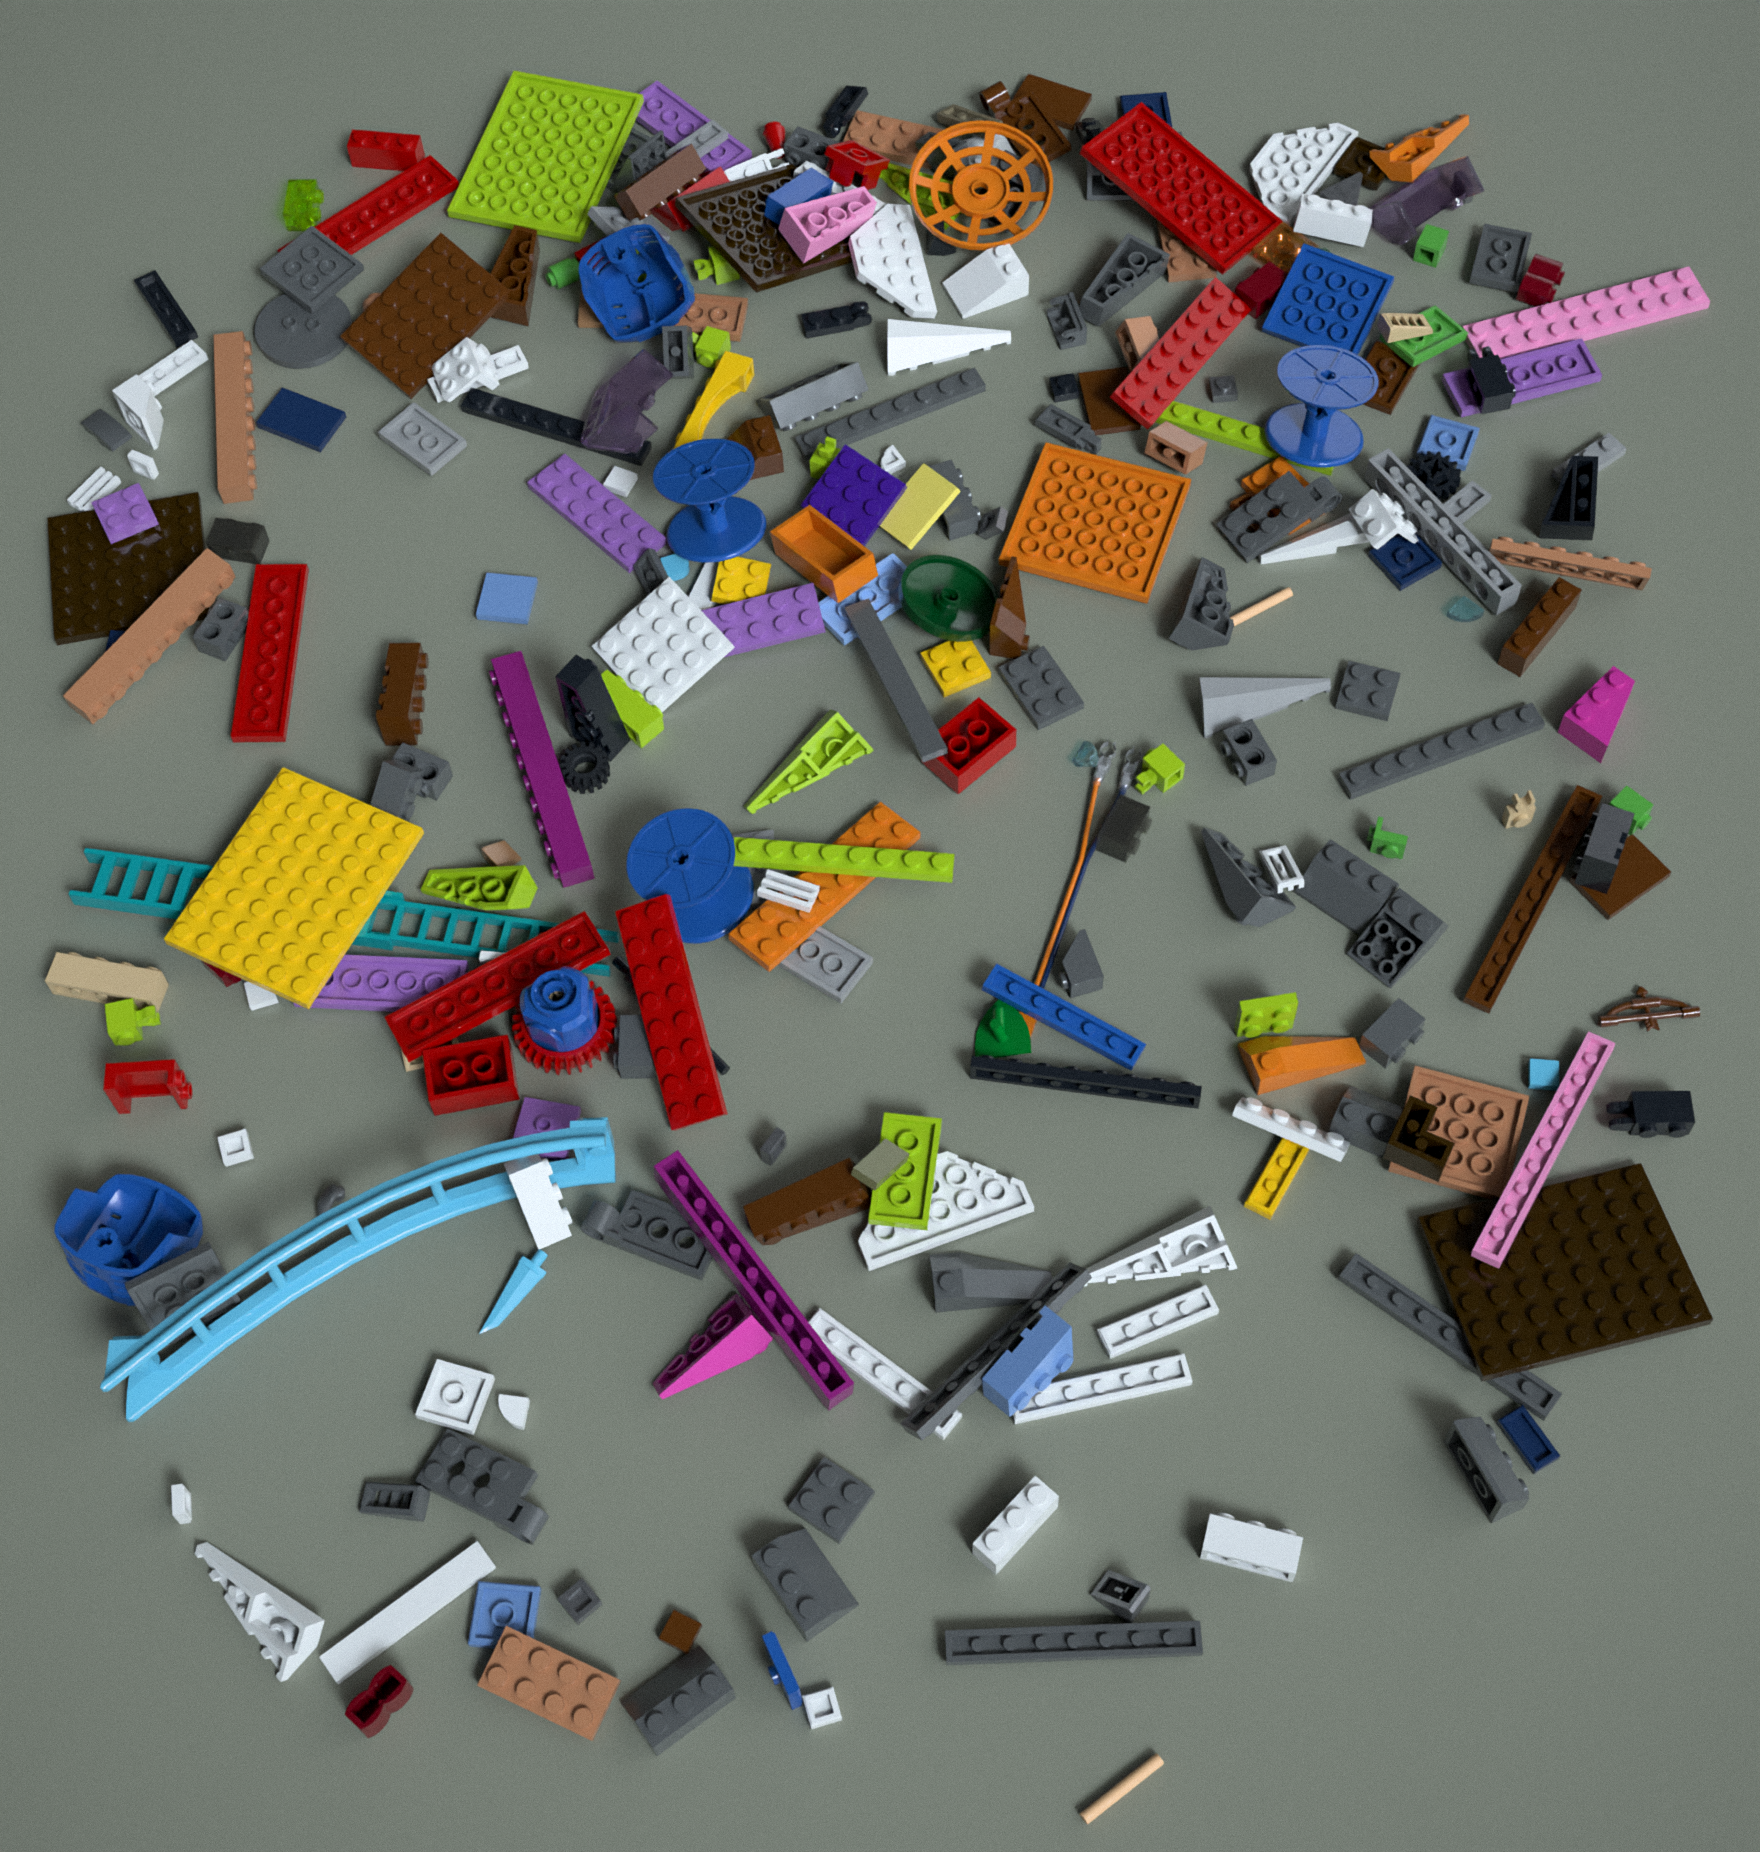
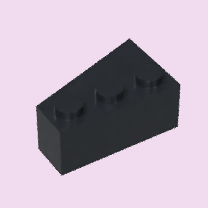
M1571 456L1558 490L1541 524L1539 538L1592 541L1595 529L1599 456Z
M1602 803L1599 813L1593 812L1588 828L1593 829L1592 834H1585L1580 848L1585 851L1584 857H1577L1572 871L1578 873L1574 884L1605 894L1608 893L1635 813Z

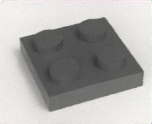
M1348 661L1335 709L1388 722L1401 673Z
M824 1457L788 1508L789 1511L840 1544L874 1497L875 1490Z

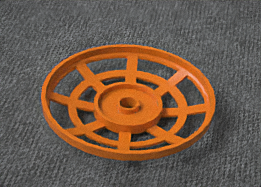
M976 120L950 126L938 132L926 142L913 161L909 178V193L915 214L933 235L959 248L985 251L1000 245H1012L1024 239L1037 228L1050 207L1053 196V175L1046 155L1040 146L1028 135L1007 124ZM977 132L985 133L984 146L968 147L954 152L948 143V140L960 135ZM995 134L1016 141L1024 146L1028 152L1017 160L1007 152L993 148ZM940 147L946 159L937 168L933 179L920 176L919 172L926 158L933 150ZM982 155L981 163L972 164L967 167L960 160L968 156ZM992 156L1004 160L1011 167L1002 172L999 168L990 165ZM1034 159L1037 160L1044 174L1045 192H1031L1030 179L1024 168ZM952 165L958 173L954 178L953 184L940 182L944 172ZM1016 174L1021 178L1024 192H1010L1009 180ZM917 185L931 189V199L937 212L936 214L927 218L923 215L918 204ZM982 187L985 188L987 192L983 195H979L975 192V189ZM938 191L952 194L954 205L943 210L939 201ZM1008 201L1022 202L1019 210L1012 218H1009L1002 211ZM1044 201L1038 217L1028 228L1022 230L1015 224L1026 212L1029 202ZM962 212L966 216L972 217L970 227L963 226L950 217ZM994 216L1001 223V225L993 228L980 229L981 219ZM944 221L955 230L968 234L967 242L949 237L937 230L933 225ZM1006 229L1014 235L999 242L977 243L978 235H992Z

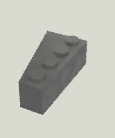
M1127 233L1082 296L1079 308L1083 318L1098 327L1165 274L1170 254Z

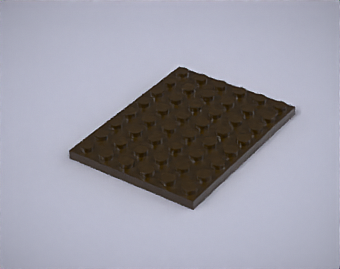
M1641 1163L1541 1187L1499 1269L1472 1257L1471 1253L1500 1198L1418 1217V1227L1456 1321L1459 1323L1462 1336L1481 1382L1710 1325L1713 1321V1317Z

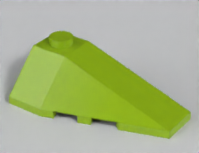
M517 865L429 870L420 890L423 894L482 910H509L529 908L538 887L526 866Z

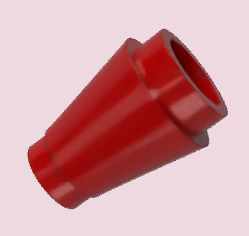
M777 121L767 123L763 128L762 135L771 152L781 148L784 151V143L786 142L785 128Z

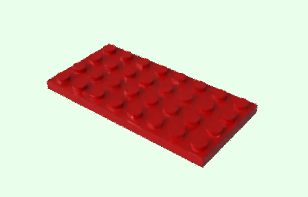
M1142 102L1081 148L1080 154L1222 275L1276 232L1283 223L1278 216Z

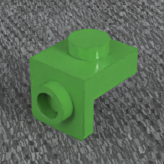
M1378 816L1376 825L1370 824L1367 837L1368 841H1372L1370 852L1381 854L1387 858L1403 859L1408 836L1381 830L1384 817Z

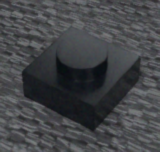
M1073 373L1049 377V386L1055 403L1079 399V390Z

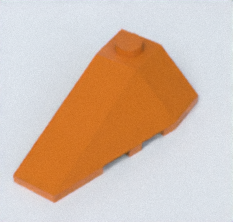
M1263 1036L1237 1045L1257 1095L1351 1069L1366 1063L1355 1037Z

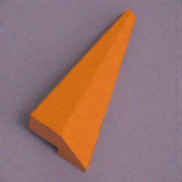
M1461 114L1453 123L1446 120L1441 123L1440 128L1428 127L1403 137V141L1395 146L1394 143L1390 142L1385 145V150L1373 149L1370 151V158L1391 181L1413 182L1469 125V115Z

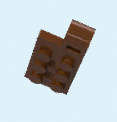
M998 81L979 92L980 101L990 117L1019 129L1035 142L1038 140L1045 141V143L1039 146L1049 162L1072 150L1070 142L1031 90L1010 101L1007 89L1001 81ZM1025 125L1033 126V128L1029 130L1023 129ZM1006 137L1020 158L1028 152L1024 146ZM1034 159L1031 163L1040 168L1039 163Z

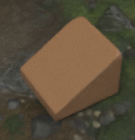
M505 840L481 849L483 858L492 867L514 866L522 860Z

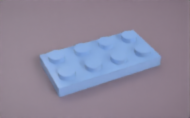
M894 553L876 564L878 572L876 578L841 602L837 603L829 596L818 602L824 626L844 646L857 638L845 614L844 607L869 598L880 621L902 607L898 595V586L907 566Z

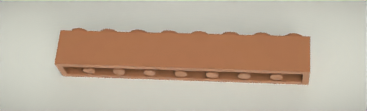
M243 331L214 335L217 482L224 504L254 500L253 490L257 489L256 476L253 474V470L257 469L255 456L252 455V451L256 450V443L251 431H255L254 418L251 416V412H254L255 408L253 398L250 397V393H254L252 378L249 376V374H253L252 361L249 359L253 352L250 340L246 341Z
M207 548L63 695L70 708L91 724L103 718L107 714L108 709L125 695L126 690L134 682L142 678L147 668L152 663L157 662L161 658L162 653L171 644L177 642L180 634L188 626L196 622L198 616L215 602L216 597L224 589L231 586L236 576L230 564Z

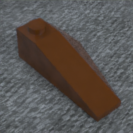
M1012 556L1005 574L1004 584H1002L1000 589V598H997L990 623V655L1017 659L1022 656L1023 650L1028 651L1030 635H1026V618L1017 557Z

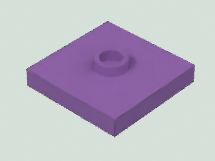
M525 1097L513 1139L536 1133L570 1128V1121H577L580 1118L581 1108L579 1106ZM570 1150L539 1154L540 1158L555 1161L568 1159Z

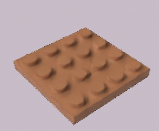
M1415 1066L1405 1105L1411 1095L1437 1106L1436 1114L1428 1132L1455 1144L1439 1182L1391 1161L1388 1172L1487 1199L1500 1198L1512 1175L1529 1096Z

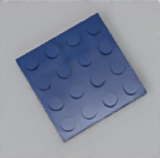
M1303 243L1262 326V332L1301 347L1327 345L1342 348L1358 355L1394 283V276Z

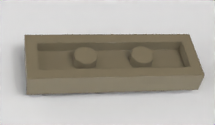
M955 104L937 113L938 122L948 125V127L976 120L1003 123L1001 120ZM969 133L985 139V133Z

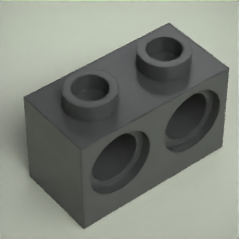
M797 126L784 143L785 162L799 167L805 161H808L826 171L830 158L825 155L826 148L829 145L837 144L838 141Z
M219 597L215 605L211 606L204 621L194 631L193 639L198 651L226 662L246 632L249 615L247 608Z
M1253 719L1223 730L1222 741L1220 742L1221 752L1225 757H1229L1235 776L1237 778L1240 777L1245 786L1275 774L1277 759Z
M405 743L401 744L391 759H397L423 770L421 778L423 781L422 787L417 795L423 798L429 797L437 801L453 777L448 761Z

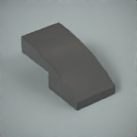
M99 409L81 422L85 431L96 436L101 445L111 451L116 450L132 438V435L117 420L102 409Z

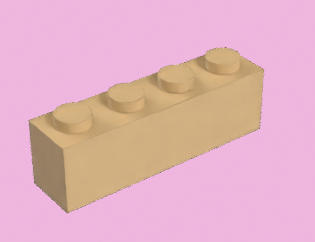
M56 952L45 979L51 992L56 995L104 1004L133 998L139 1010L155 1005L156 1013L160 1009L169 986L162 971L157 968L135 967L128 962L113 963L101 957L86 958L74 952H68L67 954Z

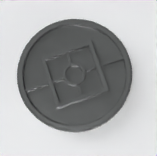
M285 293L268 303L260 312L255 324V338L260 351L271 362L286 368H311L332 360L345 349L347 344L340 336L353 322L348 307L336 295L312 314Z

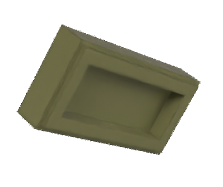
M885 1139L853 1167L851 1175L871 1189L876 1190L907 1162L909 1153Z

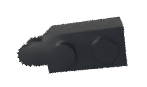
M1489 346L1483 347L1482 358L1478 357L1474 349L1468 350V366L1465 378L1480 413L1487 414L1510 409L1512 399L1516 395L1514 384L1510 383L1508 379L1506 365L1501 363L1498 354L1494 355Z
M1631 1091L1627 1101H1613L1606 1105L1608 1114H1627V1118H1615L1608 1121L1610 1130L1629 1131L1630 1135H1640L1642 1138H1652L1656 1135H1669L1673 1138L1689 1135L1695 1124L1691 1091Z

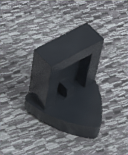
M944 221L933 225L937 230L944 233ZM927 230V255L946 256L956 253V246L942 241Z

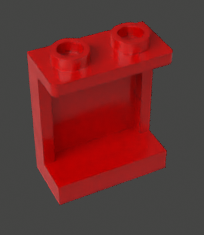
M175 1059L106 1063L103 1090L119 1114L131 1113L132 1098L173 1096L181 1109H187L188 1099H192V1084L186 1080L184 1070L180 1069Z

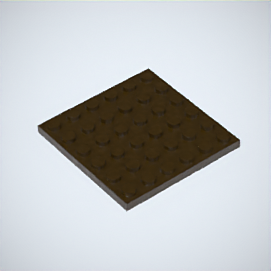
M793 164L677 197L675 201L677 209L756 293L853 262L848 245L850 236L803 263L779 231V225L764 216L767 196L781 188L785 183L793 180L794 171L797 169Z
M199 492L148 500L159 525L113 544L110 543L95 510L47 518L54 640L57 645L109 637L110 630L127 631L206 550ZM210 607L206 608L196 621L204 620Z

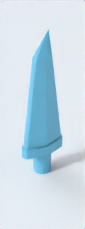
M538 1249L531 1260L524 1256L520 1258L479 1334L499 1326L532 1288L543 1279L547 1272L540 1266L548 1256L544 1251Z

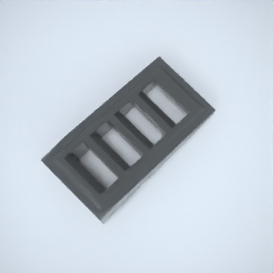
M366 1482L359 1512L361 1514L423 1522L426 1517L430 1492L418 1485ZM379 1491L381 1493L378 1506L374 1507L376 1493ZM389 1493H392L389 1508H387ZM404 1495L402 1508H399L401 1496Z

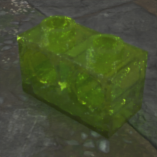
M317 179L288 180L283 217L288 231H306L310 226L315 227L317 222L321 221L320 204L324 203V192L322 189H319Z

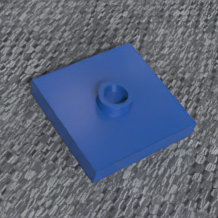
M771 1631L762 1636L766 1653L772 1664L767 1668L774 1684L780 1683L791 1709L794 1710L802 1706L803 1703L800 1688L775 1632Z

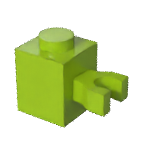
M714 247L708 248V260L698 259L693 261L699 280L706 279L712 274L717 285L740 279L736 270Z
M706 326L701 336L692 332L693 352L696 351L697 364L715 368L717 360H721L725 351L730 352L731 350L730 335L727 331Z
M827 436L825 444L819 443L809 461L811 477L820 479L841 449L836 448V439Z
M1164 743L1156 749L1151 748L1143 756L1142 773L1136 777L1138 783L1135 785V789L1143 795L1155 785L1162 793L1166 792L1183 779L1185 763Z
M133 998L105 1004L107 1031L115 1046H128L143 1040L142 1026L161 1025L159 1012L156 1013L155 1005L139 1010Z

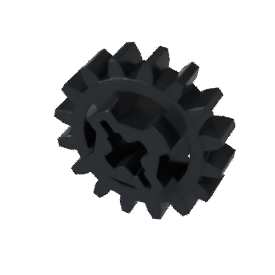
M1427 451L1426 456L1418 453L1416 460L1411 458L1409 465L1406 466L1438 499L1442 496L1447 500L1449 493L1454 495L1457 487H1459L1461 469H1456V461L1449 462V455L1442 458L1439 451L1436 453V456L1432 455L1430 451Z

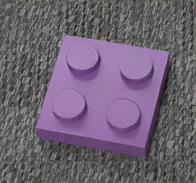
M139 483L91 502L111 544L159 525Z

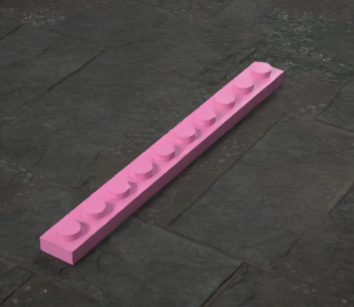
M1588 1031L1472 1250V1257L1498 1269L1500 1268L1615 1047L1614 1042Z

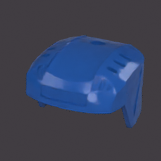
M641 224L623 228L597 242L580 260L579 276L584 298L604 325L608 334L618 343L642 342L661 334L662 326H674L679 323L695 302L694 287L680 258V254L651 225ZM600 251L587 265L588 261L594 256V254ZM602 257H604V258L594 267V265H595ZM607 262H609V263L600 271V269H601ZM641 274H647L643 282H637Z
M117 1174L106 1181L97 1192L75 1188L56 1221L54 1232L66 1254V1259L73 1273L82 1284L115 1302L126 1304L127 1306H136L127 1292L124 1283L198 1247L203 1234L202 1216L198 1209L185 1196L174 1189L145 1177ZM112 1215H117L121 1217V1219L118 1220L116 1218H113Z

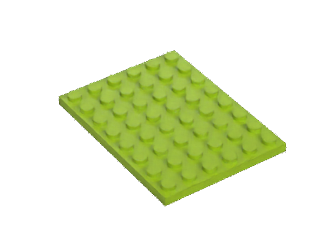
M513 71L447 210L449 217L507 229H513L514 225L537 230L538 235L581 243L591 221L587 214L591 206H598L643 105V94Z

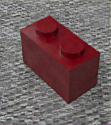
M1270 261L1263 267H1258L1250 277L1240 281L1235 288V294L1251 309L1248 315L1255 320L1273 306L1288 276L1287 273Z

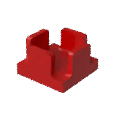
M854 140L829 145L825 152V155L830 157L826 171L830 172V179L845 187L851 186L854 174L863 178L861 187L865 186L867 190L876 188L881 171L887 169L890 159Z

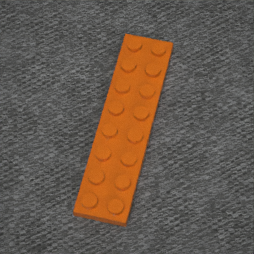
M879 802L832 844L908 850L920 839L921 832L882 802ZM800 871L793 878L819 886V893L810 913L767 900L729 933V940L770 972L810 937L819 926L827 922L876 877ZM793 896V898H797L808 902V900Z

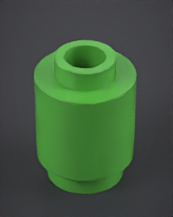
M567 258L547 267L545 277L549 286H554L559 290L578 281L580 276L577 259Z

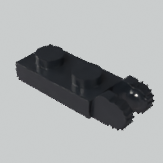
M864 301L853 302L850 306L801 314L806 338L851 331L854 328L869 325L872 322L871 314L867 313L869 311L868 303Z

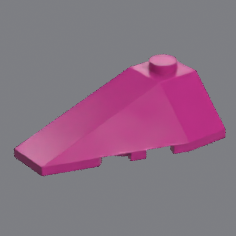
M737 1293L708 1319L711 1325L701 1336L695 1334L691 1338V1345L686 1354L676 1356L652 1383L662 1399L750 1360L756 1354L762 1353L768 1347L769 1342L773 1340L766 1327Z

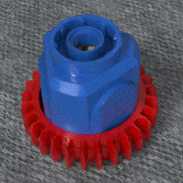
M563 966L557 970L548 971L540 975L534 983L522 990L520 1005H517L515 1009L517 1015H513L512 1019L514 1023L512 1031L515 1035L514 1040L520 1054L525 1055L528 1063L533 1062L536 1069L543 1066L548 1074L552 1068H555L556 1075L558 1076L561 1069H566L568 1075H571L572 1068H577L581 1073L582 1065L587 1064L592 1068V1059L602 1060L600 1052L609 1053L607 1044H614L613 1035H615V1026L617 1024L615 1008L608 994H604L602 987L595 988L594 982H589L588 977L582 972Z

